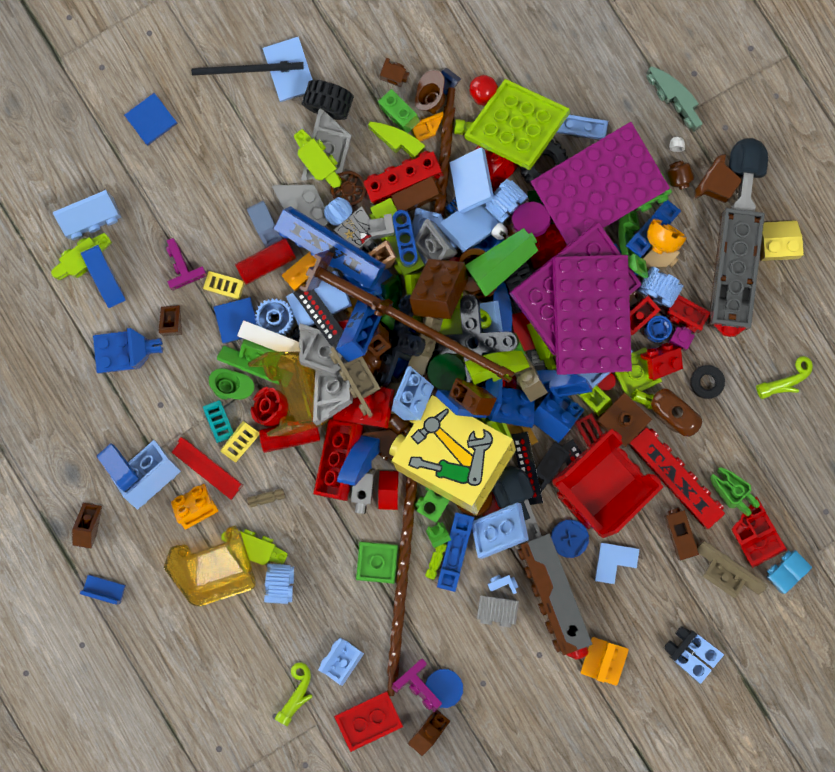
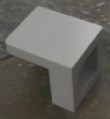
M391 214L384 215V218L369 221L372 239L395 236Z

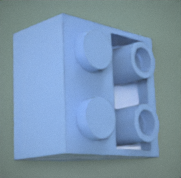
M408 366L394 398L392 411L403 420H421L434 386L411 366Z

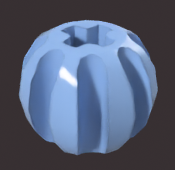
M341 197L335 198L324 209L325 218L335 226H339L353 212L351 204Z

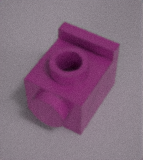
M676 326L668 342L681 347V350L685 352L695 336L688 328Z

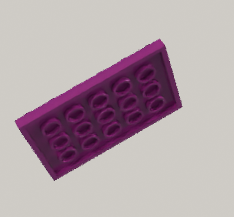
M632 122L622 126L530 181L567 245L572 243L595 223H600L602 228L670 189Z
M595 223L554 257L621 254L600 223ZM552 258L509 292V294L552 354L556 355ZM628 266L630 295L642 284Z
M628 255L552 257L557 375L632 371Z

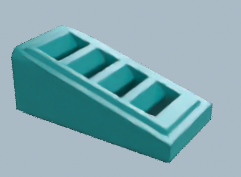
M219 400L203 406L216 442L220 443L229 439L234 432L222 401ZM219 407L220 411L210 414V410ZM219 415L223 416V418L216 421H213L212 419ZM225 422V426L216 429L215 425ZM226 429H228L229 431L228 433L223 434L221 436L218 435V432L224 431Z

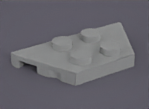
M319 109L312 138H315L317 141L320 139L326 146L325 152L328 156L332 154L338 162L336 173H342L352 135L324 110ZM304 166L301 180L314 179L315 177Z
M314 185L272 186L283 209L291 206L320 225L327 226L329 222L324 215L325 206Z
M300 323V364L334 377L339 375V371L342 369L339 363L334 364L329 355L332 353L330 348L334 347L336 350L339 340L331 346L320 330ZM337 351L344 364L348 361Z
M315 370L313 422L315 425L321 424L353 403V396L349 390L352 386L348 380L344 381L340 374L334 377Z

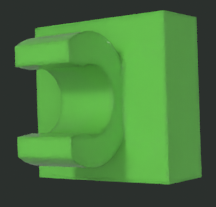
M438 522L436 526L432 528L429 526L425 530L434 548L451 540L443 522Z

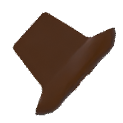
M726 154L716 157L694 191L695 200L702 195H706L726 203L741 183V179L725 165Z
M663 388L652 398L651 406L656 413V417L673 432L690 437L701 428L703 422L701 416L671 390ZM676 406L683 410V415L680 418L672 415V409Z

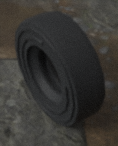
M703 365L693 372L690 385L698 397L712 399L722 393L725 387V377L719 368L713 365ZM704 375H711L714 378L715 385L712 389H704L701 386L700 380Z

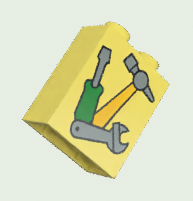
M432 395L421 420H409L414 425L408 435L399 434L392 443L389 454L393 456L391 461L400 473L477 515L516 451L512 438L474 417L455 415L437 397Z

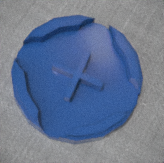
M576 520L561 521L552 530L551 538L555 549L559 555L565 558H574L581 555L589 544L587 529Z
M449 669L436 670L427 678L425 683L442 703L440 708L454 706L463 694L461 678Z

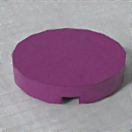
M527 202L520 205L512 216L513 227L516 232L524 228L528 234L532 232L534 237L544 234L551 223L550 214L546 207L537 202Z

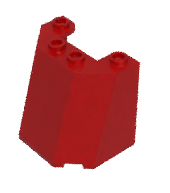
M613 429L602 434L552 480L553 485L559 490L557 496L584 527L587 529L592 527L602 538L617 534L664 487L658 476L655 474L643 475L640 472V467L631 462L628 454L619 448L622 445V436Z

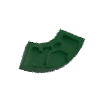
M394 274L381 283L382 297L385 300H392L394 302L392 307L398 310L399 299L402 297V285L399 275ZM380 319L379 323L385 327L386 325Z

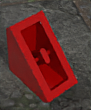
M380 471L378 509L398 510V471Z

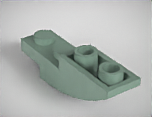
M653 66L650 67L646 77L649 83L657 88V95L660 100L665 101L666 104L674 101L673 105L678 113L681 112L685 118V125L689 129L691 128L693 132L698 130L703 123L694 111L699 105L694 96L671 75Z

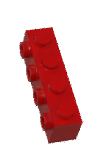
M425 151L416 159L404 160L400 166H391L379 175L372 174L368 176L367 180L363 181L371 202L377 205L392 198L391 195L433 176L438 179L444 176L435 153L433 151Z

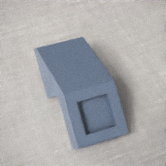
M264 200L247 208L256 231L266 248L283 239L279 232L274 229L275 223Z

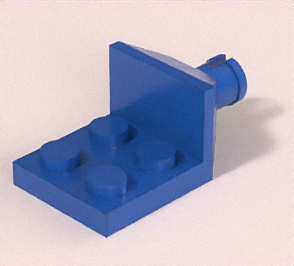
M127 328L125 332L93 335L96 371L98 374L140 369L148 360L150 354L163 353V347L158 346L163 345L161 338L149 340L132 328Z
M492 378L488 379L482 388L497 398L490 415H487L489 420L532 428L534 425L535 400L530 402L523 390L502 387L503 379L493 382Z

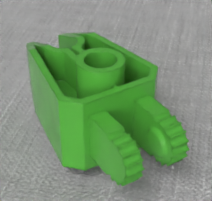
M721 467L718 468L717 472L724 481L714 474L711 475L710 480L714 489L729 508L735 509L737 507L743 514L749 516L752 512L742 502L744 499L755 508L760 506L755 497L750 494L751 485L733 472Z

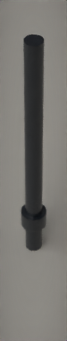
M280 61V63L202 67L192 68L191 73L192 76L281 71L283 73L290 70H303L304 62L289 63V61Z

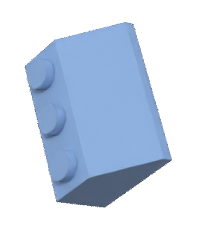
M107 190L53 212L65 237L72 240L81 238L82 234L88 231L90 233L100 230V226L105 224H115L118 222L117 219L122 218L113 196Z
M153 440L128 462L139 477V480L125 492L116 483L115 485L123 497L138 510L181 471L162 447Z

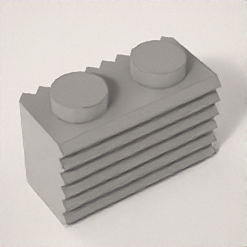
M480 595L477 619H481L480 623L492 625V621L500 622L499 626L511 628V624L516 625L519 601Z

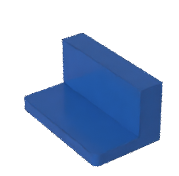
M88 575L84 589L80 591V594L118 605L121 604L126 585Z

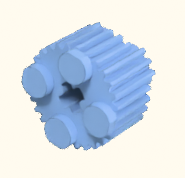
M506 179L493 193L494 199L485 203L487 205L485 208L498 221L503 223L509 217L508 213L513 215L514 211L519 207L518 203L522 204L528 196L514 181Z
M651 266L648 270V277L643 279L638 292L645 296L653 297V302L660 306L665 305L671 308L680 294L683 285L678 284L680 280L672 275L662 272L658 273L659 269Z
M272 298L271 301L269 299L268 301L264 300V303H260L261 306H258L259 309L256 310L257 314H255L257 317L255 318L256 325L280 335L286 336V333L289 334V330H292L291 327L294 326L295 317L288 303L277 298L275 300ZM273 314L275 316L279 315L277 322H270Z
M267 563L265 591L268 595L264 597L265 603L288 604V602H292L293 585L290 584H294V567H291V565Z

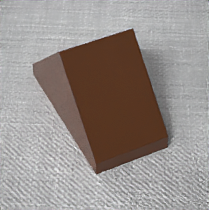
M180 305L161 307L159 334L162 336L182 335Z

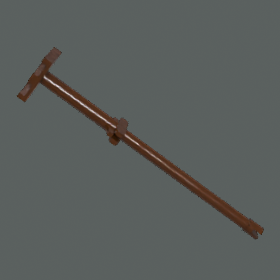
M326 250L315 254L316 263L313 267L308 268L306 275L309 278L299 289L308 292L318 288L321 281H324L375 310V315L381 317L386 314L491 371L499 378L509 383L511 382V377L515 375V372L496 364L392 307L394 303L392 300H381L328 271L327 268L334 253Z

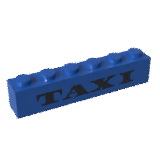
M291 206L283 209L274 227L280 236L291 239L295 242L296 246L307 249L313 256L326 250L334 253L329 266L338 268L342 271L343 275L354 278L365 288H371L376 285L386 267L384 263Z

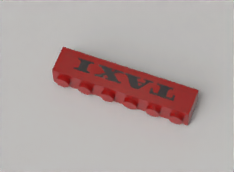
M644 428L629 443V446L705 529L711 528L725 515L723 505L718 500L714 501L710 497L711 492L704 485L701 487L696 482L698 478L691 471L688 473L685 470L684 462L679 457L675 458L670 453L672 451L665 442L662 444L657 439L659 435L652 428Z

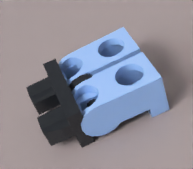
M680 626L675 635L682 639L681 643L677 646L669 640L663 648L674 662L701 684L712 670L696 657L698 656L707 665L714 668L724 654L693 630L689 631Z

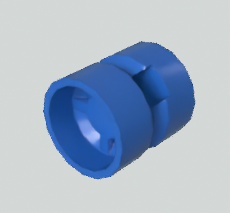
M664 316L651 318L644 328L646 338L653 343L664 341L672 332V324Z

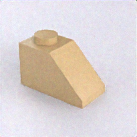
M651 250L643 259L646 261L647 270L651 266L659 270H665L668 266L672 268L679 260L677 256L680 252H663L661 255Z

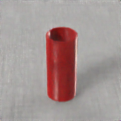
M284 238L249 256V258L247 257L237 264L235 263V266L247 285L296 259V256L287 239Z
M313 418L259 430L260 442L264 453L320 442L318 425H315Z

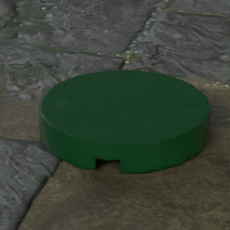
M448 353L434 357L427 369V379L436 390L451 391L456 378L464 380L466 376L465 366L462 361L455 355Z

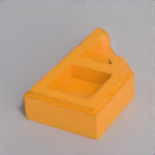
M443 111L420 120L412 129L415 138L421 142L434 137L443 119Z

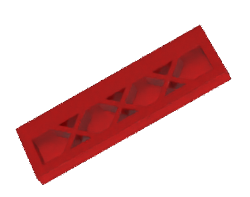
M180 437L178 445L171 453L232 500L243 487V484L188 440Z

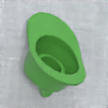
M221 368L214 370L209 376L210 388L220 399L227 400L232 398L242 400L248 398L254 391L253 380L245 374Z

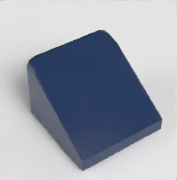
M445 68L441 73L445 79L443 93L447 96L448 88H455L461 78L448 68Z

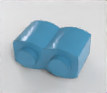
M788 550L782 555L780 564H774L767 570L769 574L766 578L781 594H786L812 568L796 550L792 552Z

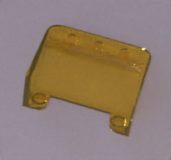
M236 526L226 529L224 538L227 542L193 554L187 545L170 547L163 568L190 604L203 606L252 590L255 587L256 579L242 535Z

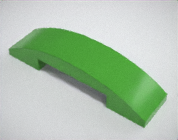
M633 210L620 218V249L622 255H628V266L635 273L643 278H647L646 261L626 246L634 237V231L640 229L638 213Z

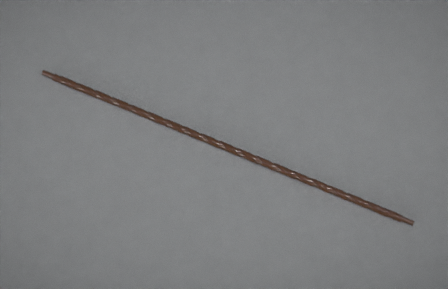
M452 87L448 88L447 103L444 106L439 164L444 176L437 179L444 196L436 199L434 205V212L441 214L442 217H444L446 206V187L448 184L452 129L455 117V88ZM409 477L406 480V498L404 501L403 527L399 549L400 557L396 579L397 587L393 608L394 617L390 638L391 647L387 668V676H389L387 692L389 696H394L395 694L391 687L396 682V677L399 674L416 505L417 482Z

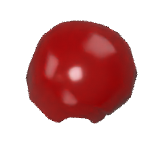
M487 75L475 77L469 86L471 97L476 104L486 106L498 89L496 81Z

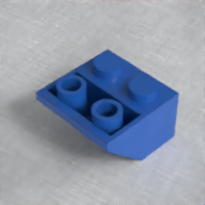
M549 392L534 412V424L560 443L584 409L568 396L555 398L554 394Z

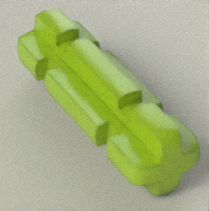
M446 544L435 548L436 551L433 552L429 569H427L425 574L427 578L435 579L436 571L439 569L443 558L442 554L447 547Z

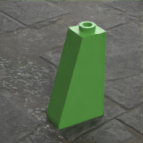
M523 228L465 265L485 297L538 251L535 245L537 240L532 232L528 234Z

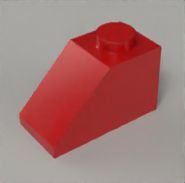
M649 296L643 297L630 309L631 336L661 310Z

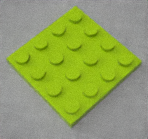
M504 79L464 136L466 140L530 170L570 114V109Z

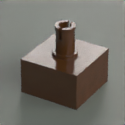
M623 393L596 422L605 431L610 429L617 431L622 436L621 447L625 448L652 419L628 395Z

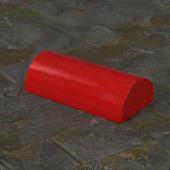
M329 419L314 495L348 501L351 485L337 482V477L350 450L361 437L363 425Z

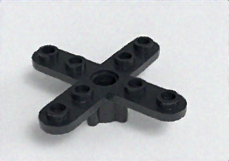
M469 294L461 299L462 334H446L445 336L482 356L485 352L512 351L518 347L519 338L514 332H483L480 303L476 296ZM475 338L478 340V346L475 344ZM437 342L435 343L433 354H458ZM465 365L466 381L473 384ZM486 380L476 385L479 387H484Z
M408 295L402 299L399 311L413 317L414 314L409 299L411 295ZM397 320L394 321L393 330L386 329L389 332L391 347L382 356V363L375 377L379 387L386 388L389 385L398 358L410 361L412 356H420L426 345L425 339L409 331L408 326Z

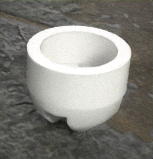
M673 137L670 141V151H684V140L681 137Z
M498 223L493 228L491 235L496 239L502 240L504 239V233L508 234V230L502 223Z

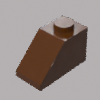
M89 503L82 504L72 529L73 546L92 549L97 536L102 506Z

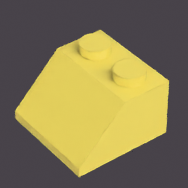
M797 221L764 222L760 249L761 261L799 259L804 255L802 234Z

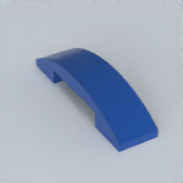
M669 200L664 201L626 246L641 258L652 246L647 238V231L652 220L659 219L662 221L661 225H670L681 210Z
M455 513L450 532L451 540L447 544L437 588L456 592L474 521L473 516Z

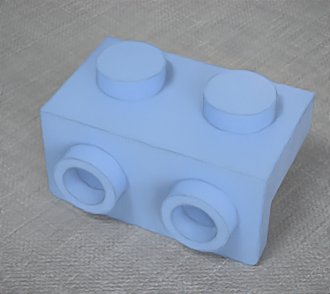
M339 638L333 643L327 657L321 661V666L318 670L343 686L364 653L348 641Z

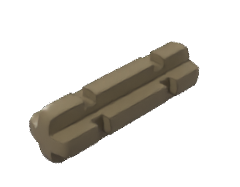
M278 489L275 492L270 491L259 494L257 497H248L249 507L258 506L257 504L263 505L274 502L276 499L281 500L285 498V493L283 489Z

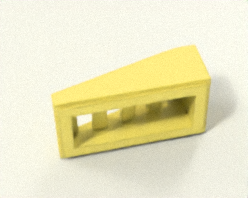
M209 271L203 289L240 300L245 283L242 280ZM212 277H215L216 280L213 288L209 287ZM222 279V285L219 290L217 289L219 280ZM228 281L230 283L228 286V290L226 292L224 291L226 282ZM235 283L237 285L235 288V292L233 294L231 293L233 284Z
M242 421L220 452L236 463L259 436V432L245 421ZM243 431H248L251 434L250 437L245 435ZM242 436L246 439V442L243 443L238 437ZM236 441L242 447L240 449L233 445V442ZM231 447L233 450L237 452V454L234 455L227 449Z

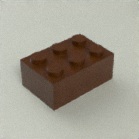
M428 259L409 298L414 316L451 319L468 282L465 262Z

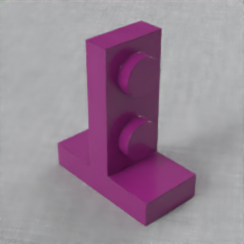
M174 238L166 240L169 245L166 247V250L170 257H174L176 262L173 264L177 275L181 274V276L167 281L172 291L207 276L203 266L189 272L177 241Z
M421 659L393 683L391 688L398 693L404 686L409 684L411 692L423 699V705L428 710L432 709L435 712L442 703L417 676L427 665Z

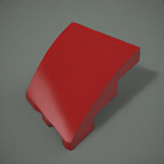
M757 496L755 499L759 502L760 506L755 508L750 505L748 508L752 513L749 516L742 514L740 520L731 529L752 568L787 550Z

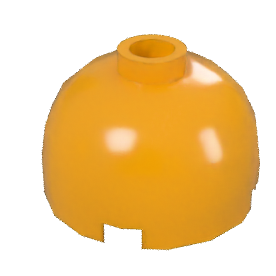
M653 219L647 231L648 241L653 245L652 250L661 255L663 252L674 253L679 250L687 237L669 224L661 225V220Z

